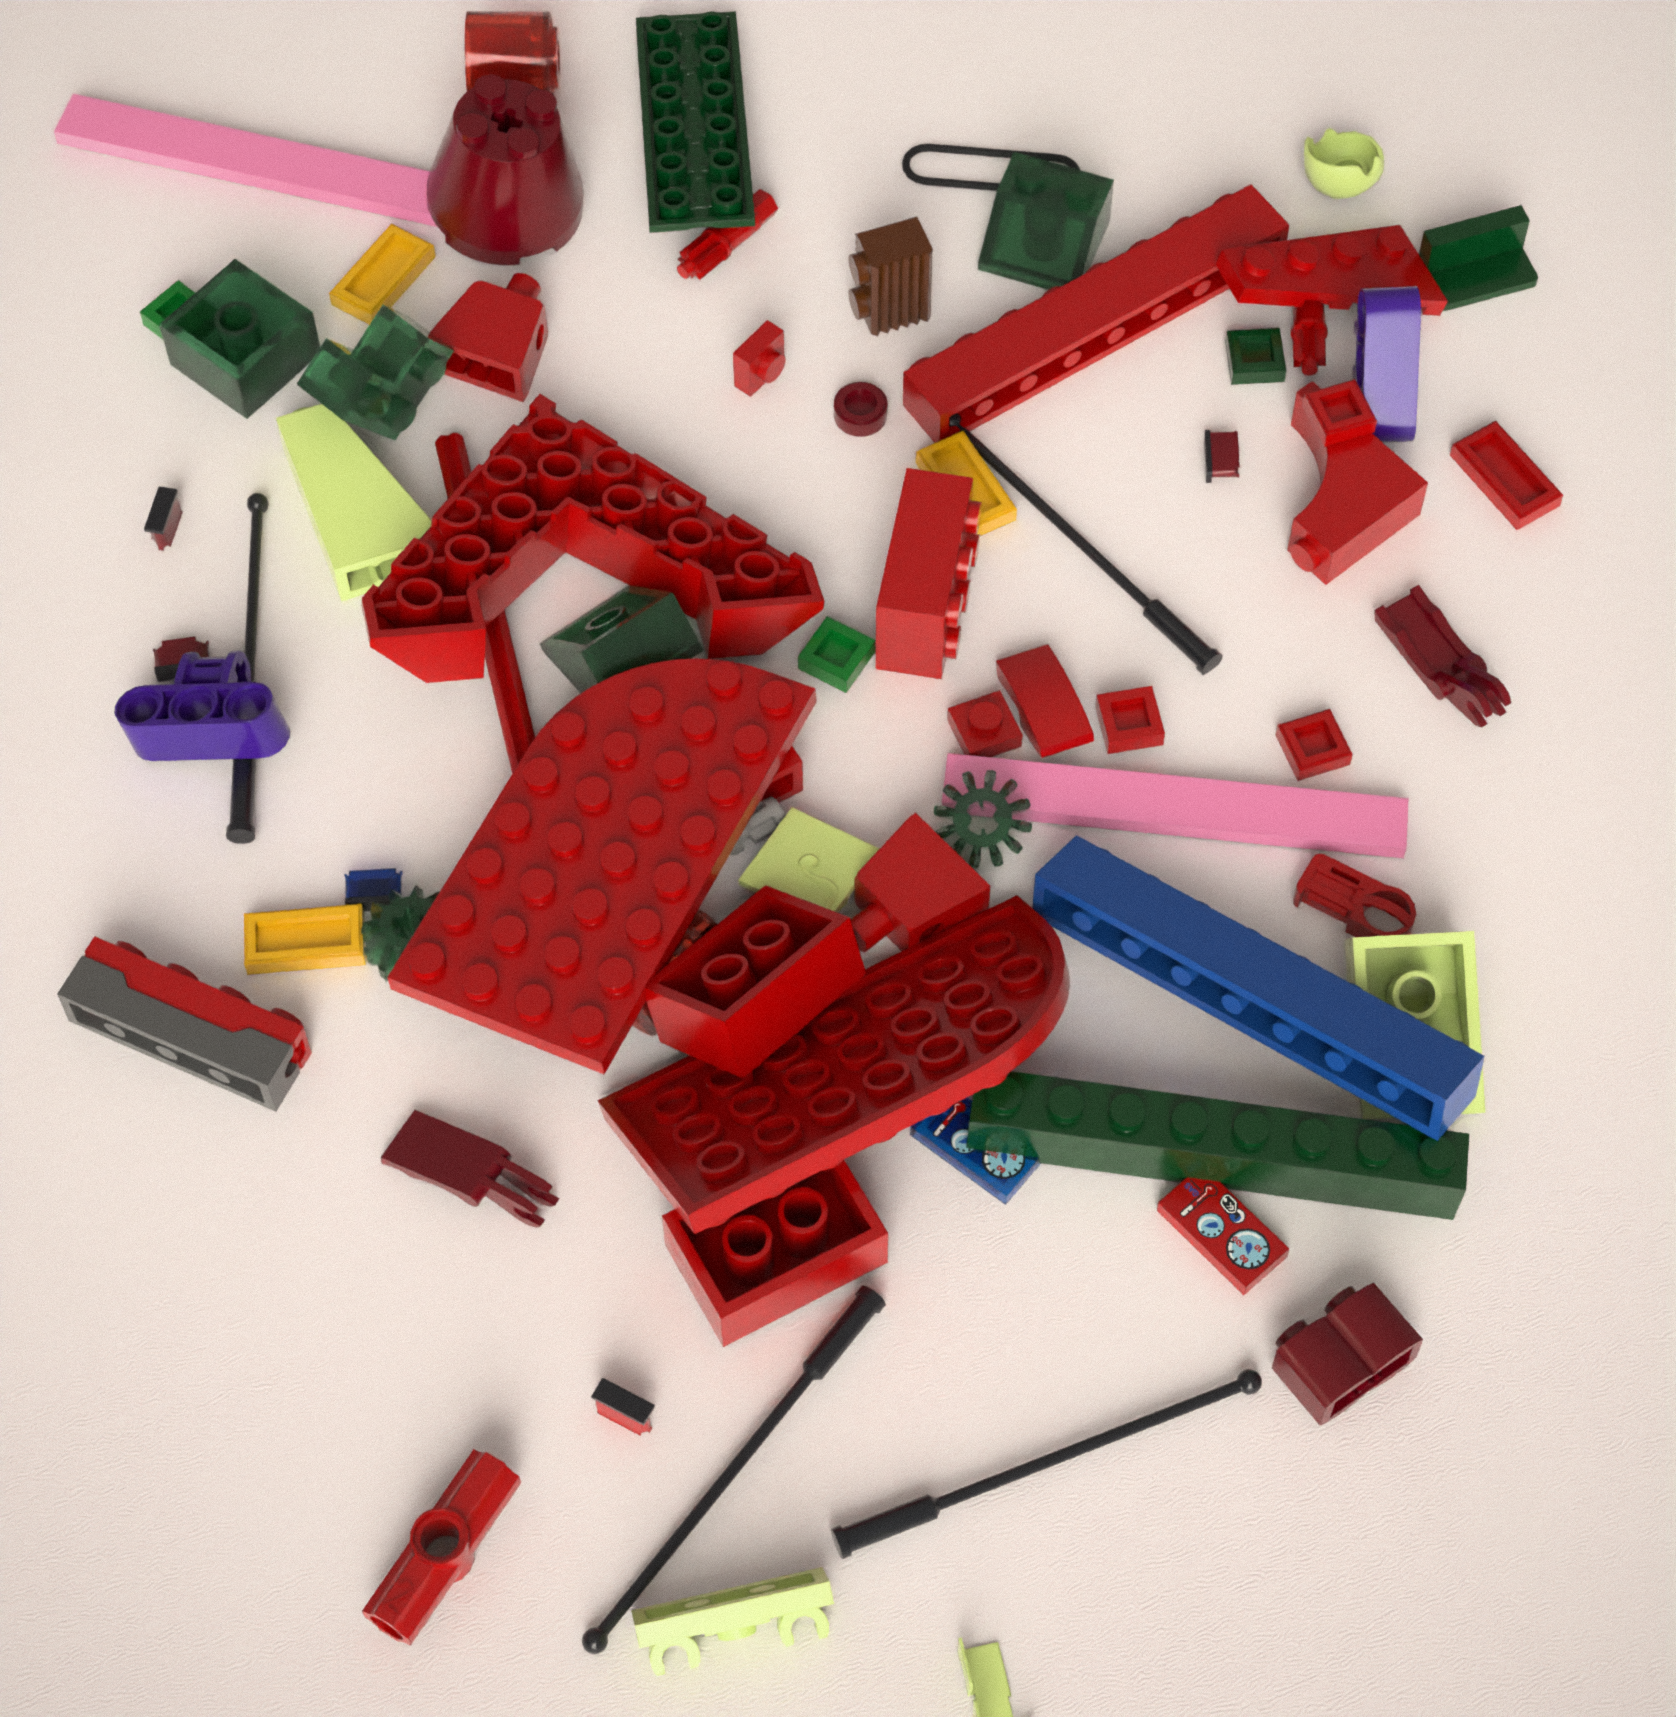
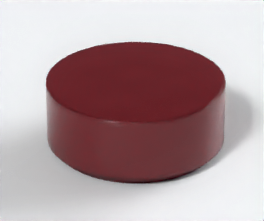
M854 382L844 386L837 392L834 398V420L836 425L843 432L852 436L865 437L875 434L882 429L887 421L888 403L886 395L879 387L867 382Z

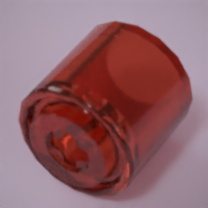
M467 11L465 19V76L467 91L474 87L475 81L483 75L492 74L502 79L518 80L531 84L554 95L555 89L560 88V37L558 26H553L551 12Z

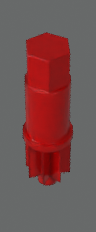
M761 189L753 194L754 227L706 228L699 237L679 252L681 255L677 259L681 262L677 266L679 275L684 279L690 276L692 279L696 276L701 280L722 261H726L731 256L733 250L775 215L779 208L772 195Z
M1305 300L1302 307H1293V325L1291 326L1290 335L1293 340V367H1302L1304 375L1312 376L1317 373L1318 366H1326L1325 339L1328 335V328L1325 324V304L1318 300Z

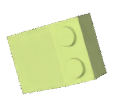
M1474 931L1353 937L1345 939L1347 982L1359 986L1371 995L1401 1011L1411 1014L1421 1022L1455 1040L1463 1042L1469 1048L1482 1054ZM1483 1066L1476 1097L1461 1114L1485 1113ZM1360 1098L1362 1119L1395 1118Z

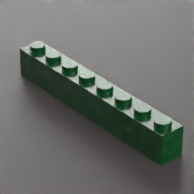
M1011 1071L999 1085L984 1088L973 1094L966 1148L975 1149L970 1154L982 1155L983 1151L1023 1155L1025 1156V1161L1180 1183L1187 1177L1220 1181L1227 1189L1454 1220L1466 1192L1469 1134L1446 1131L1436 1141L1409 1125Z

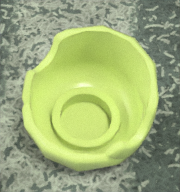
M1329 128L1325 131L1321 140L1315 144L1312 138L1307 137L1305 139V174L1314 188L1333 199L1355 197L1367 191L1380 180L1384 170L1383 150L1371 136L1356 131L1337 133Z

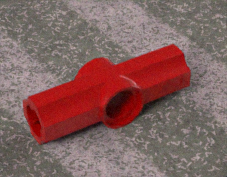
M473 1449L433 1509L422 1513L415 1520L410 1531V1542L363 1608L362 1613L364 1617L386 1635L398 1642H404L411 1646L452 1584L462 1580L470 1572L474 1563V1552L520 1486V1477L509 1469L504 1462L491 1454ZM441 1536H451L459 1541L457 1547L446 1556L435 1557L426 1552L428 1546Z

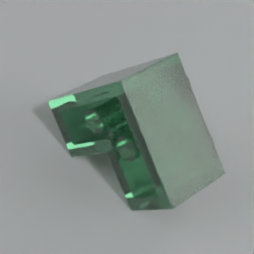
M383 304L354 349L326 338L297 382V385L342 420L396 440L399 434L406 430L415 419L417 407L430 387L438 383L443 377L446 363L455 350L408 315Z

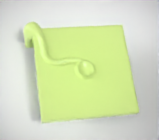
M791 807L741 875L738 883L740 886L755 893L767 885L838 913L847 905L851 893L855 889L854 879L858 871L872 858L879 848Z

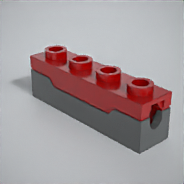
M94 936L85 950V955L81 956L57 993L69 1022L277 1112L298 1077L300 1068L304 1067L312 1054L304 1026L293 1014L280 1008H273L271 1011L251 1004L244 994L232 987L222 985L219 989L202 983L191 971L181 965L169 963L165 967L151 961L137 947L124 941H117L114 945Z

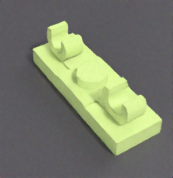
M823 1567L643 1607L631 1610L639 1648L649 1646L651 1667L654 1673L660 1676L665 1674L662 1656L664 1651L670 1646L677 1645L683 1647L687 1651L686 1655L690 1667L695 1668L699 1666L700 1651L693 1637L695 1635L705 1634L706 1637L717 1634L718 1639L722 1641L741 1639L754 1634L757 1631L756 1625L770 1622V1618L778 1617L777 1629L781 1640L787 1647L794 1645V1638L791 1632L793 1622L798 1617L808 1616L815 1621L814 1626L819 1639L826 1638L829 1633V1623L821 1607L834 1604L830 1581Z

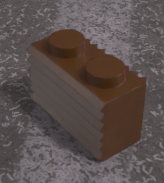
M915 216L855 233L856 253L848 256L851 275L856 287L848 291L850 305L857 320L864 318L870 333L877 337L881 331L888 334L890 329L898 331L900 326L908 328L910 323L918 325L920 320L928 322L931 317L933 248L918 217Z

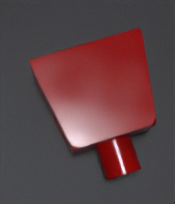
M515 273L506 288L482 280L474 282L427 336L432 371L524 402L529 393L548 337L545 305L537 299L541 292L539 283L533 277L524 273Z
M915 812L858 871L854 879V902L861 911L850 920L861 952H867L886 936L902 952L989 909L990 885Z

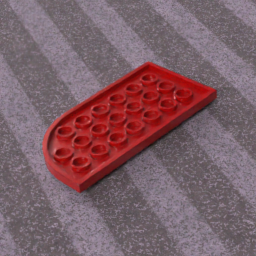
M697 658L669 660L632 668L597 683L573 698L546 723L528 747L388 975L387 979L391 990L604 1075L646 1002L645 988L653 977L667 966L817 702L815 688L742 663Z
M1016 895L865 969L866 974L744 1078H740L689 1055L597 1100L603 1117L694 1234L709 1227L721 1225L731 1216L764 1199L774 1198L782 1194L788 1187L820 1171L832 1169L839 1165L842 1160L876 1143L890 1140L899 1131L929 1116L947 1111L953 1104L984 1088H991L1002 1083L1008 1073L1026 1060L1049 1036L1063 1014L1070 989L1069 969L1061 941L1053 927Z

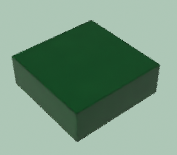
M1280 328L1231 330L1226 332L1225 346L1231 385L1285 382L1286 365Z

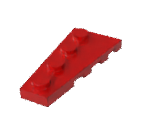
M1401 225L1225 248L1221 250L1215 263L1238 303L1302 307L1305 300H1318L1328 305L1329 309L1349 310L1352 303H1358V295L1361 288L1406 286L1418 287L1423 315L1440 316L1448 302Z

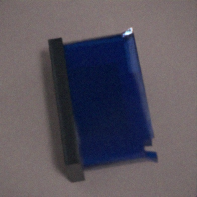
M396 868L349 871V876L344 874L345 905L362 904L364 911L403 909V871H400L399 874L396 873Z

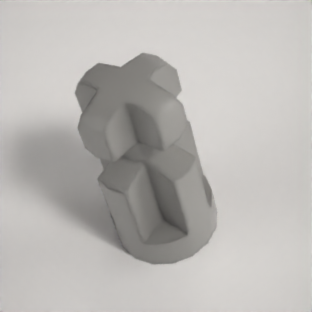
M769 796L759 802L730 855H737L744 851L742 840L745 838L750 839L756 844L772 835L786 816L781 805L774 797Z

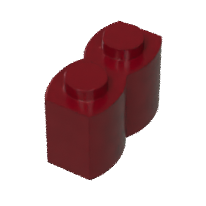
M1371 1283L1358 1291L1353 1286L1345 1288L1325 1306L1324 1311L1327 1314L1325 1317L1309 1325L1305 1320L1296 1322L1285 1330L1275 1343L1278 1349L1276 1350L1271 1368L1319 1425H1323L1337 1417L1361 1399L1368 1391L1391 1379L1417 1358L1423 1338L1375 1283Z

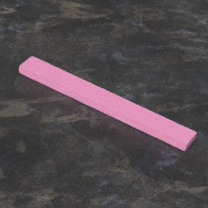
M77 94L72 95L54 130L58 144L437 227L427 208V180L430 171Z
M948 753L941 813L1404 858L1407 847L1409 798Z

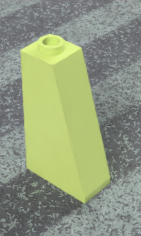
M329 402L313 407H303L290 414L277 417L276 421L285 456L341 601L365 594L373 584L379 587L391 573V563L413 538L420 539L431 527V519Z

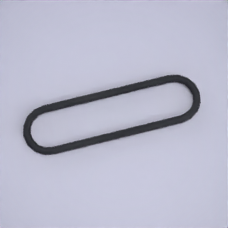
M920 144L912 147L902 160L903 171L909 179L915 183L931 186L1056 196L1072 192L1081 180V170L1077 163L1071 158L1059 154ZM929 151L1064 163L1069 166L1073 171L1074 177L1068 185L1059 188L929 178L915 174L910 168V161L916 154Z

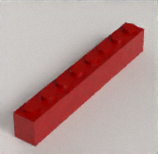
M1252 184L1234 194H1225L1208 208L1191 217L1185 216L1180 218L1169 229L1148 240L1143 239L1136 242L1128 251L1108 262L1093 265L1084 275L1063 286L1052 287L1034 302L1019 310L1013 309L1006 312L997 322L976 333L963 335L947 349L932 357H924L917 360L908 370L903 372V406L934 443L959 433L960 429L957 426H949V417L956 413L961 416L959 424L972 431L1225 292L1229 287L1215 265L1221 250L1287 240L1290 225Z

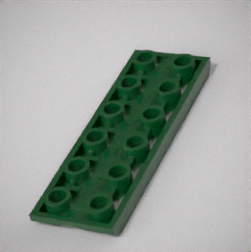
M736 11L636 17L650 233L684 231L697 227H754L755 213Z

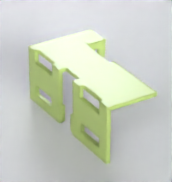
M962 1637L958 1638L957 1653L962 1665L968 1696L975 1695V1700H973V1717H1013L1008 1698L1011 1697L998 1642L964 1649Z

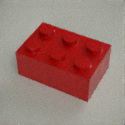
M906 468L876 605V669L942 679L946 658H957L961 637L959 621L961 612L966 613L971 586V580L968 577L970 567L976 566L980 543V534L977 533L982 502L972 501L973 478Z
M765 885L660 970L645 988L646 1003L660 1043L740 1078H744L752 1070L760 1066L765 1059L792 1036L800 1032L805 1025L832 1002L841 997L845 991L866 974L850 917Z
M842 1160L839 1165L832 1169L820 1171L788 1187L782 1194L774 1198L764 1199L731 1216L725 1223L709 1227L697 1234L692 1232L675 1209L662 1215L665 1246L723 1347L888 1263V1232L845 1160Z

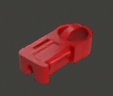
M1322 853L1316 854L1310 861L1296 885L1293 904L1297 908L1303 902L1347 924L1345 932L1354 937L1409 935L1417 915L1414 902L1401 889L1386 885ZM1370 907L1377 908L1398 919L1404 927L1396 931L1386 932L1376 929L1368 923L1364 912Z

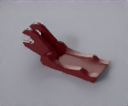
M1420 585L1410 589L1409 595L1386 608L1382 605L1374 610L1375 622L1438 700L1446 697L1474 725L1481 728L1488 724L1482 714L1487 718L1492 715V712L1498 716L1507 713L1503 705L1506 707L1512 701L1504 684L1497 677L1487 673V666L1484 660L1479 655L1473 653L1451 628L1440 608L1429 600Z
M417 1110L412 1112L381 1156L382 1164L396 1168L409 1177L426 1181L445 1189L471 1206H479L486 1196L519 1221L535 1228L541 1227L546 1220L535 1214L539 1207L530 1200L497 1183L496 1180L499 1175L542 1205L552 1207L560 1199L549 1193L553 1186L547 1181L510 1161L512 1156L504 1147Z

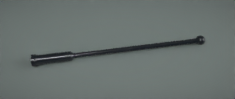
M958 413L949 417V426H957L960 429L959 432L964 431L980 456L1141 605L1143 607V616L1196 664V669L1202 675L1207 674L1220 664L1223 655L1217 649L1210 648L1159 599H1149L968 429L960 425L961 416Z
M253 493L247 499V508L252 515L244 653L250 664L251 682H254L262 518L263 513L266 512L269 506L267 497L262 493ZM233 759L230 823L226 827V838L237 844L250 843L255 839L256 829L253 826L256 759Z
M864 1285L858 1289L853 1302L803 1362V1374L600 1625L588 1629L583 1634L582 1645L588 1653L599 1654L606 1649L608 1634L812 1381L822 1380L874 1314L882 1311L886 1303L877 1292Z
M1243 1370L1238 1375L1237 1380L940 1497L935 1498L927 1494L843 1528L841 1525L831 1528L834 1544L841 1559L852 1556V1552L937 1519L940 1510L1237 1393L1255 1394L1262 1386V1378L1255 1370Z

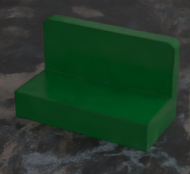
M1522 205L1423 232L1419 256L1448 300L1443 311L1536 286L1538 275L1523 249L1530 220Z

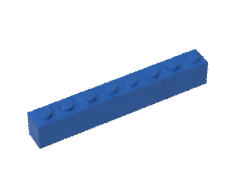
M1076 835L1035 874L1032 908L1055 929L1436 1141L1440 1139L1476 1097L1484 1055L1469 1048L1463 1042L1455 1040L1421 1022L1411 1014L1401 1011L1371 995L1359 986L1349 983L1312 963L1306 957L1297 955L1262 936L1254 929L1248 928L1212 909L1206 903L1198 901L1162 882L1156 876L1125 862L1106 849L1100 848Z

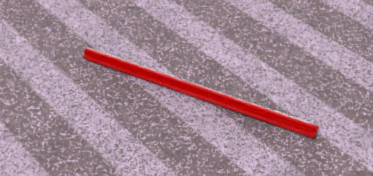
M456 432L448 436L440 435L435 441L447 498L452 495L472 472L464 438ZM504 610L486 627L485 660L513 773L528 747L535 739V734Z

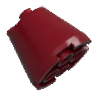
M492 74L483 75L475 81L474 87L468 90L456 104L428 175L427 208L433 221L445 235V242L454 250L471 259L488 264L520 265V258L536 255L550 248L557 252L572 238L582 218L583 183L557 109L556 97L547 90L539 89L522 81L502 79Z

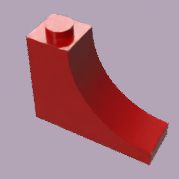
M1311 381L1296 392L1291 426L1301 435L1313 453L1320 474L1321 486L1307 507L1293 518L1287 551L1291 553L1293 560L1302 570L1312 572L1320 581L1327 585L1421 514L1428 482L1372 433L1323 447L1302 406L1305 393L1321 389Z

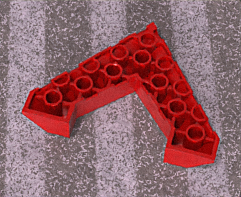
M539 394L529 405V414L519 426L513 424L490 450L489 458L484 464H478L432 516L431 527L420 539L413 538L391 563V573L379 587L373 584L361 599V607L370 647L425 683L484 678L486 627L565 552L695 619L707 659L762 655L822 611L825 601L812 562L796 552L790 554V557L786 556L767 544L768 535L735 514L725 518L706 506V496L637 453L632 455L618 446L616 440L581 419L577 423H573L556 412L555 402Z

